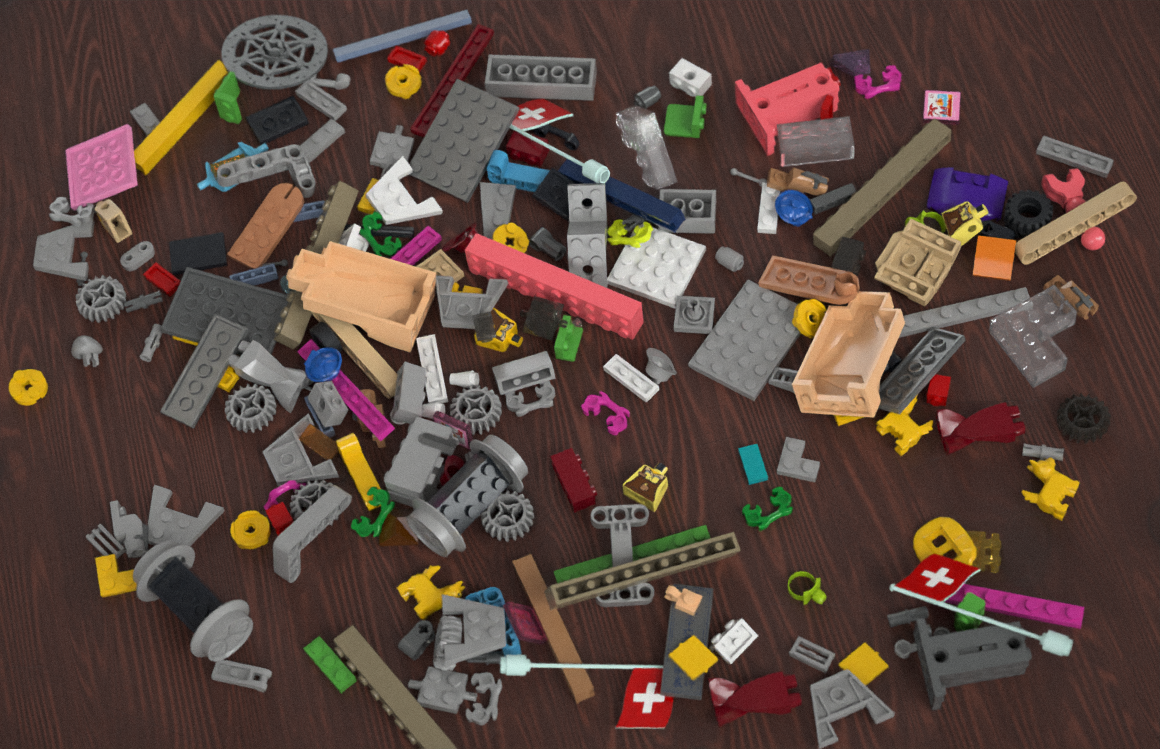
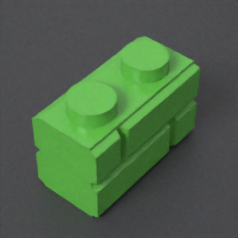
M968 592L963 598V602L957 608L984 616L986 603L983 599ZM956 612L954 627L957 632L977 629L983 620Z

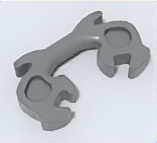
M58 197L50 205L52 214L49 213L52 221H65L77 227H82L81 223L90 222L95 213L94 205L87 203V208H83L82 205L77 208V215L63 214L67 213L71 208L65 197Z
M550 380L539 383L540 389L535 387L537 397L542 398L533 403L522 404L524 402L522 392H519V395H515V391L506 393L508 410L516 412V416L521 417L529 411L552 407L554 405L553 398L556 393L554 387L550 384Z
M489 672L475 673L471 679L472 686L479 683V686L476 687V692L485 693L487 689H490V702L486 709L482 707V704L474 703V712L467 709L466 717L468 722L484 725L488 722L491 715L493 721L497 719V703L499 693L502 690V682L498 679V683L495 684L494 677Z

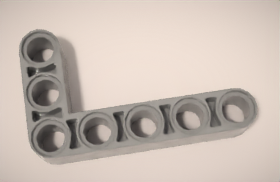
M334 485L285 529L273 544L274 572L289 583L294 582L301 571L300 551L349 506L352 496Z

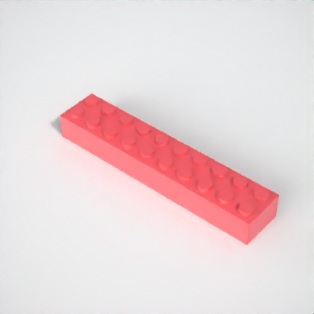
M476 233L465 249L468 268L473 274L484 276L488 280L507 279L508 285L506 288L517 290L522 295L531 296L541 303L550 304L557 310H564L571 316L583 318L586 322L597 324L604 330L618 333L623 338L633 340L644 323L641 302Z

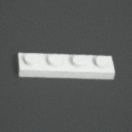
M435 334L416 338L421 366L426 368L425 376L427 377L425 387L428 402L439 401L440 403H446L448 398Z

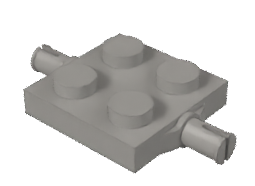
M396 125L394 134L378 133L370 165L383 168L381 177L402 156L407 162L409 161L414 138L402 136L403 126L401 125L400 128L399 125Z
M428 667L422 682L410 679L408 688L420 690L417 702L422 707L457 714L459 706L464 699L474 702L477 699V693L466 691L467 674Z

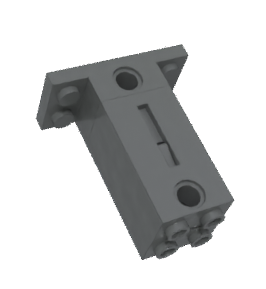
M925 618L916 619L913 635L932 711L941 708V704L944 702V695H946L945 688L1025 674L1026 668L1029 666L1031 651L1025 645L1026 635L995 625L931 637V628L929 624L926 625ZM1019 621L1006 623L1007 625L1025 630L1021 628Z

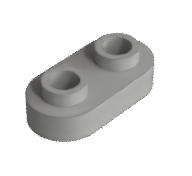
M148 241L140 242L121 257L122 267L126 271L136 270L154 256V247Z

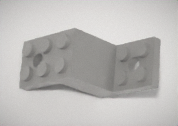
M605 183L568 184L569 227L567 244L569 272L607 288L606 246L608 233ZM589 198L593 204L590 207H586L582 204L583 199ZM590 265L593 268V272L587 274L583 271V267Z

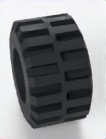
M1027 189V192H1024V190H1020L1019 194L1015 192L1012 194V197H1009L1005 206V227L1014 231L1015 238L1018 239L1020 237L1023 239L1052 221L1053 205L1050 199H1046L1045 194L1040 195L1039 191L1031 192V189ZM1029 212L1035 214L1036 217L1026 218L1020 214Z

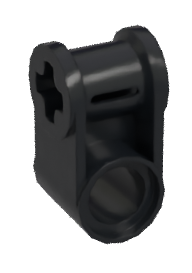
M989 220L982 221L983 229L977 234V239L978 235L1010 240L1015 238L1014 231Z

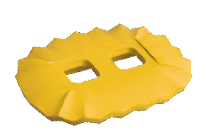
M935 518L923 525L914 536L913 549L920 562L934 553L943 556L951 549L957 553V557L953 560L972 565L976 559V547L964 528L951 518ZM943 535L947 540L946 543L936 548L932 541L938 536Z

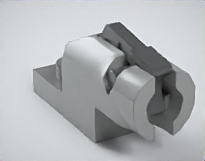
M118 500L110 502L115 538L120 544L125 545L128 557H142L148 550V526L143 524L136 514L127 515L125 507H121Z

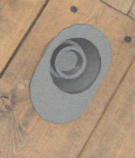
M648 348L646 350L648 357L646 373L651 376V380L658 385L660 382H666L672 375L677 374L673 363L667 355L655 348Z

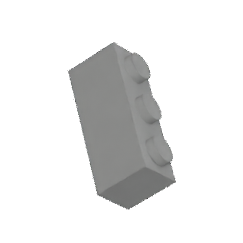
M547 351L492 367L500 395L555 379L553 365Z
M404 362L397 372L392 419L411 424L412 422L414 423L416 417H422L424 412L422 403L425 399V392L423 391L427 382V377L425 376L426 368Z

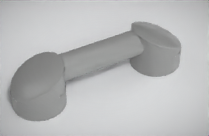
M342 73L337 75L336 81L316 79L317 75L309 79L316 86L333 87L339 90L348 87L351 80L348 75Z
M940 627L935 630L933 636L950 634L948 629ZM900 640L895 645V653L900 658H908L912 652L917 651L916 643L910 644L906 640Z

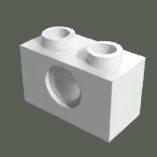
M683 58L669 72L670 84L675 88H680L690 96H703L712 85L709 72Z

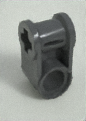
M426 620L419 621L402 638L398 649L412 660H417L435 639L432 624Z

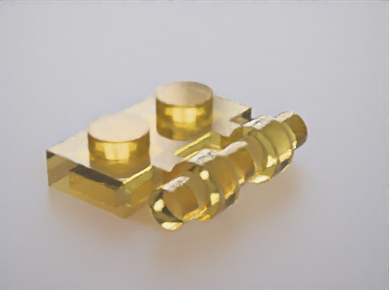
M966 531L976 547V559L971 566L980 568V571L985 572V564H989L991 572L998 573L999 566L1001 565V557H999L1001 541L999 540V534L993 533L991 534V539H986V532ZM985 548L991 549V556L985 555Z

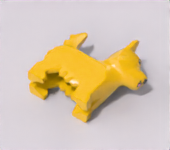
M917 396L900 415L889 412L884 419L879 420L876 424V430L881 436L891 432L894 438L898 437L899 440L895 441L897 444L895 451L900 456L905 454L910 447L916 445L922 435L928 434L929 431L933 430V420L918 426L909 417L918 400Z
M1048 457L1045 461L1039 460L1036 462L1029 460L1032 466H1027V469L1034 473L1044 483V486L1039 494L1022 490L1024 499L1030 500V503H1036L1043 512L1052 514L1054 518L1062 521L1069 505L1066 503L1061 504L1060 502L1063 501L1065 495L1074 497L1080 482L1073 481L1056 471L1055 460L1051 457Z
M430 565L428 569L424 570L423 574H416L407 582L397 587L399 594L405 601L409 600L410 595H414L419 604L414 610L421 620H425L427 616L443 607L442 594L461 598V592L465 589V586H461L462 581L441 589L436 588L430 579L440 569V566Z

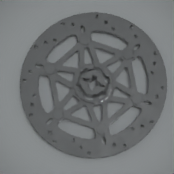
M269 15L249 20L235 28L227 36L222 46V61L228 73L232 71L235 73L236 79L241 83L260 89H283L304 83L322 69L328 55L326 39L318 28L303 19L285 15ZM275 27V29L269 30L255 35L251 34L252 32L262 28ZM286 28H292L297 31H300L301 33L305 34L307 38L302 39L288 32ZM272 35L270 40L262 39L263 37ZM281 35V40L276 39V37ZM285 36L295 41L285 42ZM239 42H246L243 56L236 57L235 52ZM250 46L257 49V51L248 54ZM313 46L314 55L311 61L306 63L303 61L306 48ZM301 50L299 58L292 54L296 51ZM265 62V67L263 68L255 63ZM281 63L288 65L286 67L277 69L279 64ZM269 64H274L272 69H269ZM248 65L263 73V76L254 75L241 66ZM293 69L300 70L288 76L274 77V75L287 72Z

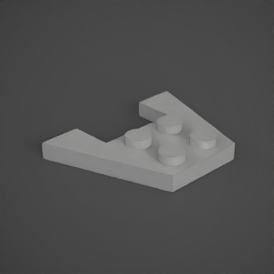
M94 220L81 223L82 227L71 225L37 236L33 263L34 269L87 281L88 263H72L75 238L93 237Z
M436 276L442 326L448 328L480 329L506 289L508 280L489 279L486 294L452 292L453 277Z
M309 413L263 451L278 486L290 480L301 483L315 481V479L322 480L339 477L331 459L312 466L300 439L317 432Z
M154 485L148 520V543L155 546L164 541H174L177 545L186 544L191 546L225 510L223 507L205 502L198 518L165 508L173 493L169 489Z
M442 594L443 615L463 614L465 644L444 645L445 666L506 647L504 608Z
M848 669L810 685L819 749L838 741V737L830 724L831 722L860 709L867 708L875 725L894 717L895 713Z

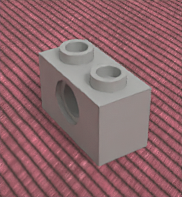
M332 381L315 383L308 396V400L324 427L340 425L348 412V408Z

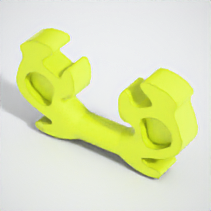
M616 220L607 230L611 237L607 239L610 245L625 244L634 248H640V243L647 242L651 238L653 228L650 223L643 222L644 227L640 228L638 225L635 227V236L630 238L621 237L628 232L624 229L626 224L622 225L623 220Z

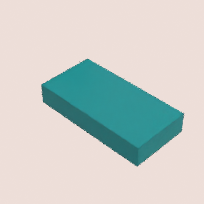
M754 444L738 448L749 485L767 481L768 475L758 445Z

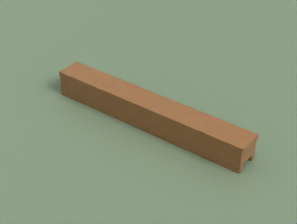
M532 555L513 560L515 573L557 663L582 664L558 610L550 611L544 593L547 587ZM560 668L576 704L595 695L594 687L585 668Z

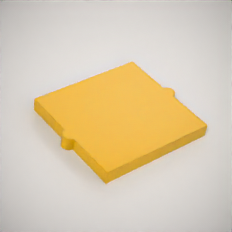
M695 635L684 643H680L679 647L669 654V657L692 680H695L703 672L706 673L708 668L718 661V658Z
M863 643L838 665L843 671L846 669L851 671L865 686L888 668V665L879 657V653L874 652L866 643Z

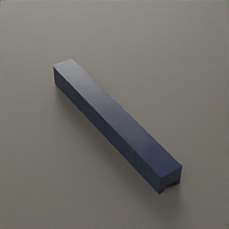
M567 158L558 170V172L576 184L596 183L583 175L582 166ZM610 176L605 182L607 202L668 231L675 233L683 221L686 220L681 209Z

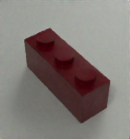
M569 448L550 456L552 467L574 513L595 505L597 492L594 485L590 486L588 482L590 478L587 470H582L580 466L582 461L579 454H575L573 449Z

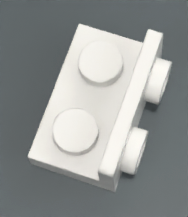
M742 618L730 620L725 625L726 630L722 634L718 633L711 640L712 644L709 649L711 651L715 650L728 665L732 664L758 637Z

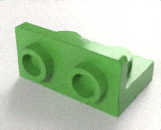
M563 315L554 350L556 359L574 362L583 334V328L575 327L572 324L571 316Z

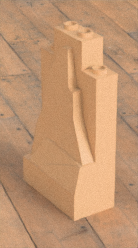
M331 241L327 248H323L321 254L301 249L299 255H296L294 258L293 268L288 270L286 276L288 287L302 292L303 309L358 325L368 333V337L407 352H411L435 297L436 289L435 272Z
M859 291L856 298L849 302L847 306L828 307L792 383L801 413L874 418L881 403L879 396L880 379L905 325L901 309H893L894 305L890 293ZM871 316L870 319L864 321L866 317Z

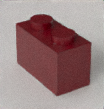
M515 130L506 145L508 157L513 160L526 162L532 166L541 167L549 152L547 147ZM534 136L537 139L549 144L547 139Z

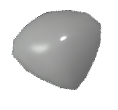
M78 336L71 348L72 356L76 359H83V364L86 367L90 365L89 360L92 361L93 367L99 365L98 354L103 351L102 346L90 336Z

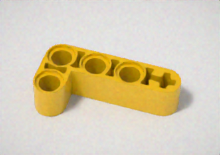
M351 433L336 440L342 460L368 511L380 507L381 505L372 506L369 503L370 500L373 501V495H367L369 489L372 487L381 488L362 453L355 434Z

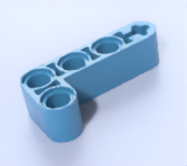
M494 150L487 165L488 177L492 183L516 185V189L531 192L536 191L549 173V170L510 163L507 154L501 150Z
M490 587L469 594L465 598V600L501 608L506 607L502 593L496 587ZM504 609L506 647L501 648L504 657L506 655H521L518 637Z

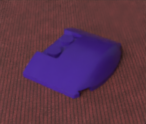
M953 168L935 169L927 208L930 210V207H932L942 216L943 212L964 202H970L974 208L984 204L988 214L980 218L981 222L997 218V221H999L1002 216L1008 181L993 174L985 176L954 171Z

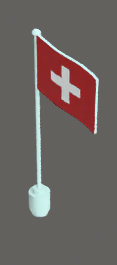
M542 98L518 105L520 110L510 126L511 129L582 166L583 175L592 181L605 183L609 179L610 171L606 166L593 159L582 163L524 132L562 118L573 116L572 113Z
M934 553L924 559L909 576L898 584H891L889 587L891 592L895 590L1041 640L1040 645H1043V650L1059 656H1068L1073 640L1069 639V636L1051 630L1040 636L943 603L954 595L971 576L979 572L980 568Z
M506 655L505 657H500V673L514 676H525L526 672L530 671V667L633 669L625 691L622 714L615 728L664 729L670 718L674 697L660 695L664 665L530 663V659H526V655Z

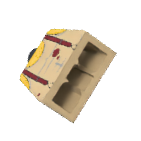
M110 199L96 204L94 210L101 224L117 243L133 234L122 210ZM113 221L118 222L117 227L112 223Z

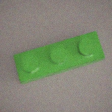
M320 636L303 648L340 693L357 681L356 677Z

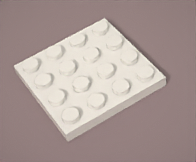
M653 228L651 238L647 242L640 243V248L625 245L607 278V282L614 287L676 308L677 296L683 295L706 251V246ZM633 230V232H632V234H631L630 237H633V236L636 235V234L634 233V230Z

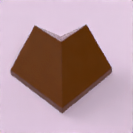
M413 508L393 509L387 515L379 535V546L419 545V538L407 523V517L414 511Z

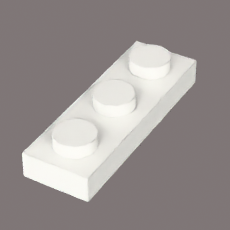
M767 183L762 184L758 233L776 234L778 214L775 209V200L781 191L767 187Z
M617 354L603 366L604 371L645 402H648L659 391L657 384Z

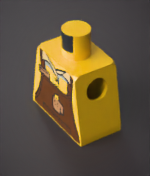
M495 308L492 309L481 328L474 334L476 345L500 352H505L510 344L519 347L523 341V337L517 335L516 323Z

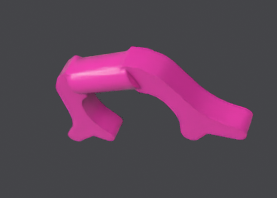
M290 480L273 489L269 494L268 502L263 506L264 509L267 510L272 505L279 504L276 498L284 492L293 489L295 493V489L301 490V484L304 486L307 484Z

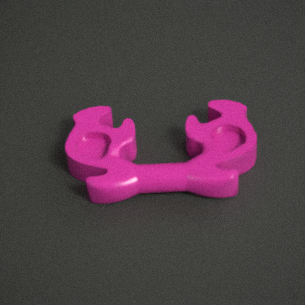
M887 66L886 73L883 71L882 79L888 83L877 87H872L870 76H867V79H863V74H858L854 78L856 92L865 94V99H868L882 92L897 91L900 89L901 73L896 69V66Z
M602 391L599 392L600 396H587L584 404L581 405L582 412L586 416H589L588 411H593L594 416H596L601 411V405L607 406L616 413V416L611 415L606 420L607 425H612L607 427L608 432L612 435H618L619 432L627 428L625 416L630 417V412L626 408L618 406Z

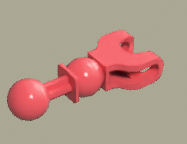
M1077 168L1069 170L1066 177L1067 182L1059 181L1054 174L1044 175L1041 185L1047 198L1060 204L1066 213L1086 202L1082 199L1084 195L1082 188L1085 179ZM1094 226L1081 234V243L1088 250H1098L1105 243V234L1100 228Z

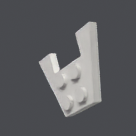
M403 156L366 193V198L375 211L381 214L385 225L442 214V209L433 197L417 205L399 179L413 171Z

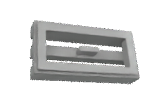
M101 524L98 525V529H93L90 535L87 534L85 536L103 556L109 554L94 540L95 537L115 554L116 558L126 552L125 548ZM101 532L119 549L118 552L100 535Z
M798 636L789 652V656L826 673L832 660L835 658V653ZM799 644L828 657V659H825L812 651H808L800 647Z

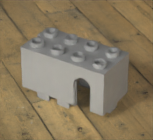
M416 417L414 423L412 422L409 425L408 435L406 439L404 438L401 441L400 451L398 455L394 456L392 467L384 476L390 500L412 507L413 499L418 498L428 502L439 491L436 488L440 483L439 477L444 470V466L441 465L444 458L440 457L441 453L448 456L453 455L456 446L460 444L459 439L453 436L451 427L420 417Z

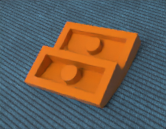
M978 235L973 276L1011 281L1016 240Z

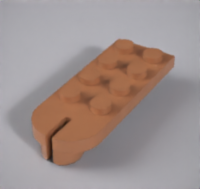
M282 183L272 188L228 252V257L250 269L262 267L303 208L304 197L301 191L296 186L293 187L292 184Z
M773 255L758 282L759 287L838 305L851 302L856 298L857 292L860 289L857 276L851 272Z

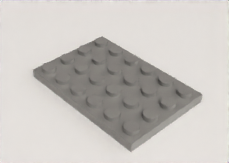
M747 280L714 326L712 332L709 333L688 363V367L755 401L769 381L775 368L780 365L801 334L792 324L794 310L798 304Z

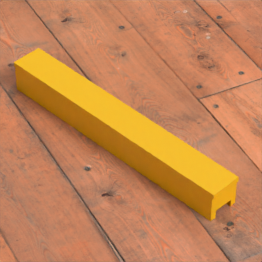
M218 60L134 151L135 167L142 171L144 175L151 171L215 101L214 93L221 86L224 77L228 75L223 62Z

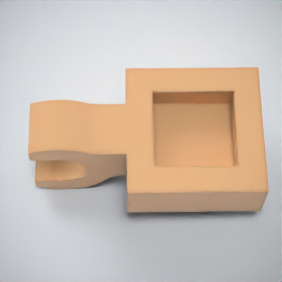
M669 585L665 592L666 599L676 602V609L694 616L702 600L701 595L685 588L681 593L677 588Z

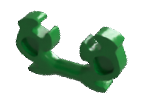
M378 212L366 215L363 218L364 230L360 228L359 234L368 241L375 255L381 256L380 253L387 257H393L402 248L400 239L396 238V243L391 242V236L384 240V245L378 244L372 236L371 230L378 231L381 229L382 224H377V220L382 221V216Z
M372 487L367 492L368 496L373 495V501L370 500L369 503L372 506L381 505V512L373 524H370L371 519L366 516L360 517L362 519L360 523L358 519H353L351 528L361 537H368L372 533H374L373 537H378L387 515L395 506L394 501L390 502V494L387 490Z
M783 487L774 488L772 495H776V497L770 496V502L774 507L779 506V508L768 516H761L762 510L758 505H755L754 510H750V504H747L742 509V515L745 517L746 524L751 527L759 526V531H762L780 517L791 514L793 512V507H789L791 495L783 490Z

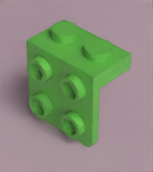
M232 71L224 77L219 89H216L214 99L220 118L230 123L239 124L242 117L236 98L240 94L235 73Z
M696 95L695 106L669 104L664 134L667 136L700 138V131L704 129L705 122L703 114H706L707 103H704L703 96Z

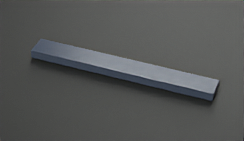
M464 10L335 48L333 52L336 61L341 62L426 37L433 30L446 31L470 24L472 21L468 11Z

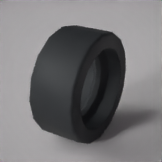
M319 322L310 329V334L320 349L332 347L339 352L343 350L336 335L324 322Z

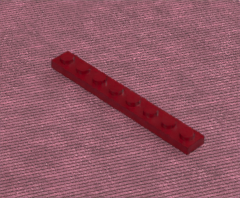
M480 24L476 26L411 126V133L423 138L425 137L455 81L459 79L464 82L493 37V29Z

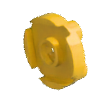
M407 64L399 68L395 66L386 74L387 90L394 96L408 99L419 90L422 84L419 71L414 66ZM407 79L405 83H400V80Z
M515 223L499 226L491 237V240L506 245L507 238L512 239L514 246L510 244L506 246L522 253L526 252L529 244L526 233Z
M816 299L802 301L794 310L792 324L804 336L814 338L827 310ZM809 315H812V319L814 320V322L810 321Z
M34 369L16 371L9 383V392L12 398L18 404L25 406L37 403L36 400L43 398L48 390V384L42 372ZM31 384L32 387L26 390L25 386Z
M245 511L238 515V519L235 522H232L230 532L239 548L255 549L267 544L271 527L268 519L261 515L260 512ZM251 526L255 529L253 533L246 532Z

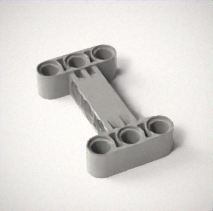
M641 504L599 506L592 510L591 524L593 527L598 529L610 528L612 567L633 562L631 527H640L647 523L649 511L646 506ZM636 512H642L644 513L645 517L643 519H637L634 516V514ZM617 513L624 514L625 518L623 520H617L615 519L614 515ZM597 514H602L605 519L603 521H596L594 517ZM642 583L608 593L610 595L608 600H602L599 596L595 597L596 603L601 607L647 605L653 600L654 588L649 583ZM642 590H647L650 592V596L643 598L639 593ZM622 591H627L630 597L622 599L619 594Z

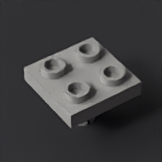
M677 296L674 332L702 334L712 332L715 298Z

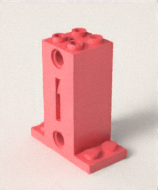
M822 62L753 91L750 90L748 85L744 84L742 79L735 81L736 105L767 156L774 154V145H776L774 136L820 118L821 106L827 94L834 97L833 112L838 110V92L840 88L838 83L832 80L829 69H825Z

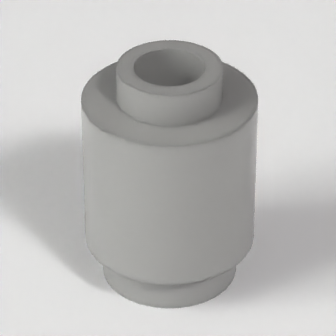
M722 246L715 255V259L718 260L719 264L733 272L740 270L744 264L743 256L729 247Z

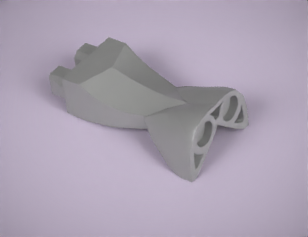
M242 340L238 346V351L243 354L240 357L232 354L228 358V364L235 369L236 375L253 383L271 387L280 405L290 413L296 404L301 389L314 382L306 376L303 370L283 367L261 344L254 340L251 343Z

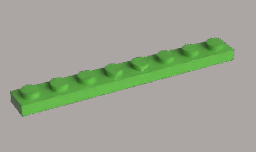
M706 525L632 547L633 561L711 539ZM612 554L554 571L557 584L612 568Z

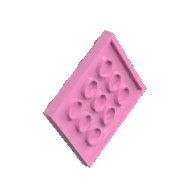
M128 124L66 149L70 204L74 211L80 205L86 207L87 203L93 204L137 186L132 129Z

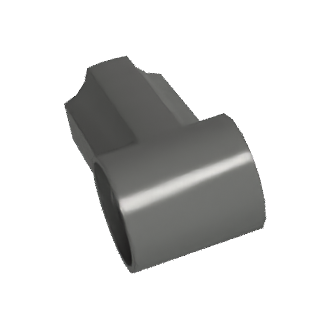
M541 227L528 239L530 246L537 252L542 251L555 261H560L564 257L566 247L553 239L547 229Z

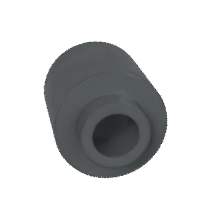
M648 86L634 95V104L638 109L645 110L659 101L661 93L656 86Z

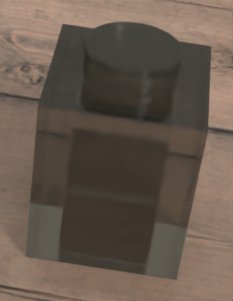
M491 311L472 315L477 341L486 343L496 338Z

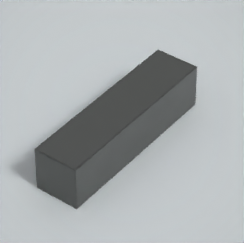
M850 183L810 199L814 214L816 215L848 202L852 194L857 192L853 184Z

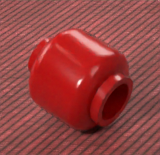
M433 30L424 41L426 52L434 57L441 56L450 46L449 35L443 30Z

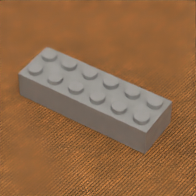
M489 55L485 79L486 92L496 97L593 100L597 74L596 60L593 58Z

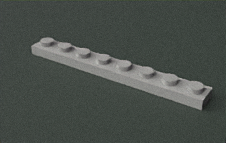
M1024 287L903 316L905 325L899 338L930 331L932 327L943 328L1032 306V301L1027 288Z

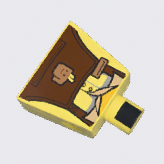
M964 202L943 212L942 216L949 236L961 241V246L983 229L980 218L987 215L988 210L984 204L974 208L970 202Z
M658 463L654 469L643 465L622 485L623 494L655 512L668 487L667 477L664 476L668 470L667 467L662 463Z

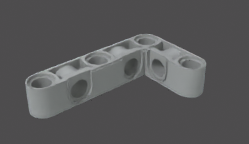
M296 144L222 164L217 169V182L222 187H229L289 170L292 180L304 198L311 197L315 191V179L302 148Z

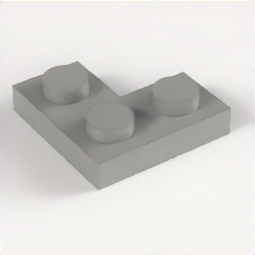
M786 437L777 474L816 482L820 462L802 458L805 441Z

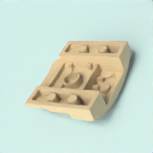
M910 219L904 230L893 233L884 251L875 262L878 272L874 279L907 295L908 299L926 306L950 271L961 249V241Z

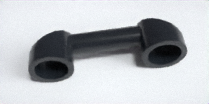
M551 124L533 129V132L541 138H544L549 132L566 139L564 144L572 151H576L580 145L573 133L551 126Z

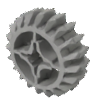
M104 275L100 279L96 276L95 280L91 281L88 279L87 284L82 283L83 288H79V294H76V306L79 313L85 319L89 318L91 322L96 320L98 323L102 319L107 322V318L114 320V315H120L119 310L124 309L123 304L126 301V293L122 284L116 279L113 280L111 276L106 278ZM110 292L114 293V297H110ZM88 301H92L91 306L88 305Z
M247 383L246 388L240 386L239 391L233 390L234 395H228L229 401H225V414L233 428L236 427L238 431L243 429L245 433L251 429L254 433L255 429L258 428L262 431L263 425L268 427V421H273V415H276L275 409L277 404L274 395L271 394L269 389L265 390L263 385L258 388L256 383L253 387H250ZM261 401L265 402L263 409L260 407ZM238 408H241L240 416L236 414Z
M470 385L469 390L463 388V393L457 392V398H453L450 405V416L453 423L459 429H463L466 434L471 431V434L474 435L476 431H479L480 434H482V430L489 432V426L495 428V422H499L500 415L502 414V405L499 397L494 394L493 390L488 391L486 386L481 389L479 385L473 389ZM489 404L491 408L487 414L485 410L487 409L486 406ZM465 406L467 410L465 411V414L462 415L461 411Z
M315 479L312 484L310 481H307L306 486L301 484V490L295 489V495L291 496L292 502L290 503L291 514L294 520L304 513L302 507L308 509L333 484L331 482L326 484L324 479L319 483Z
M507 489L506 494L501 493L481 513L482 526L485 527V531L490 533L492 538L497 536L499 541L505 538V541L508 542L509 538L512 537L516 541L517 535L523 538V531L529 532V526L533 525V506L530 505L529 499H525L523 494L518 496L516 491L510 494V491ZM499 509V513L492 519L493 514ZM523 512L521 519L518 522H516V519L519 517V514Z
M448 615L442 616L440 619L434 643L433 662L435 668L445 671L455 668L456 663L445 666L444 645L461 644L462 621L460 618Z

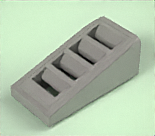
M776 367L768 383L795 393L792 383L798 371Z

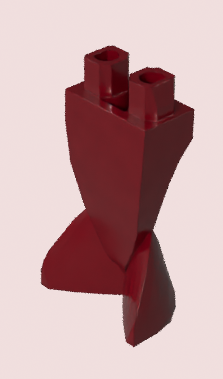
M1006 402L982 409L968 418L948 409L936 410L937 429L947 455L965 448L974 441L1015 442L1016 436L1025 434L1026 430L1023 421L1016 423L1012 421V419L1020 418L1018 406H1007Z
M783 671L757 678L742 687L722 678L708 679L712 704L719 727L742 717L748 712L782 715L791 713V708L802 705L799 692L788 694L787 689L797 687L795 674L783 675Z

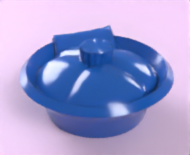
M785 190L777 196L775 209L783 221L799 227L809 219H812L813 208L811 201L802 192Z
M324 347L317 351L312 350L304 363L306 376L314 382H327L336 378L342 363L340 352L332 347Z

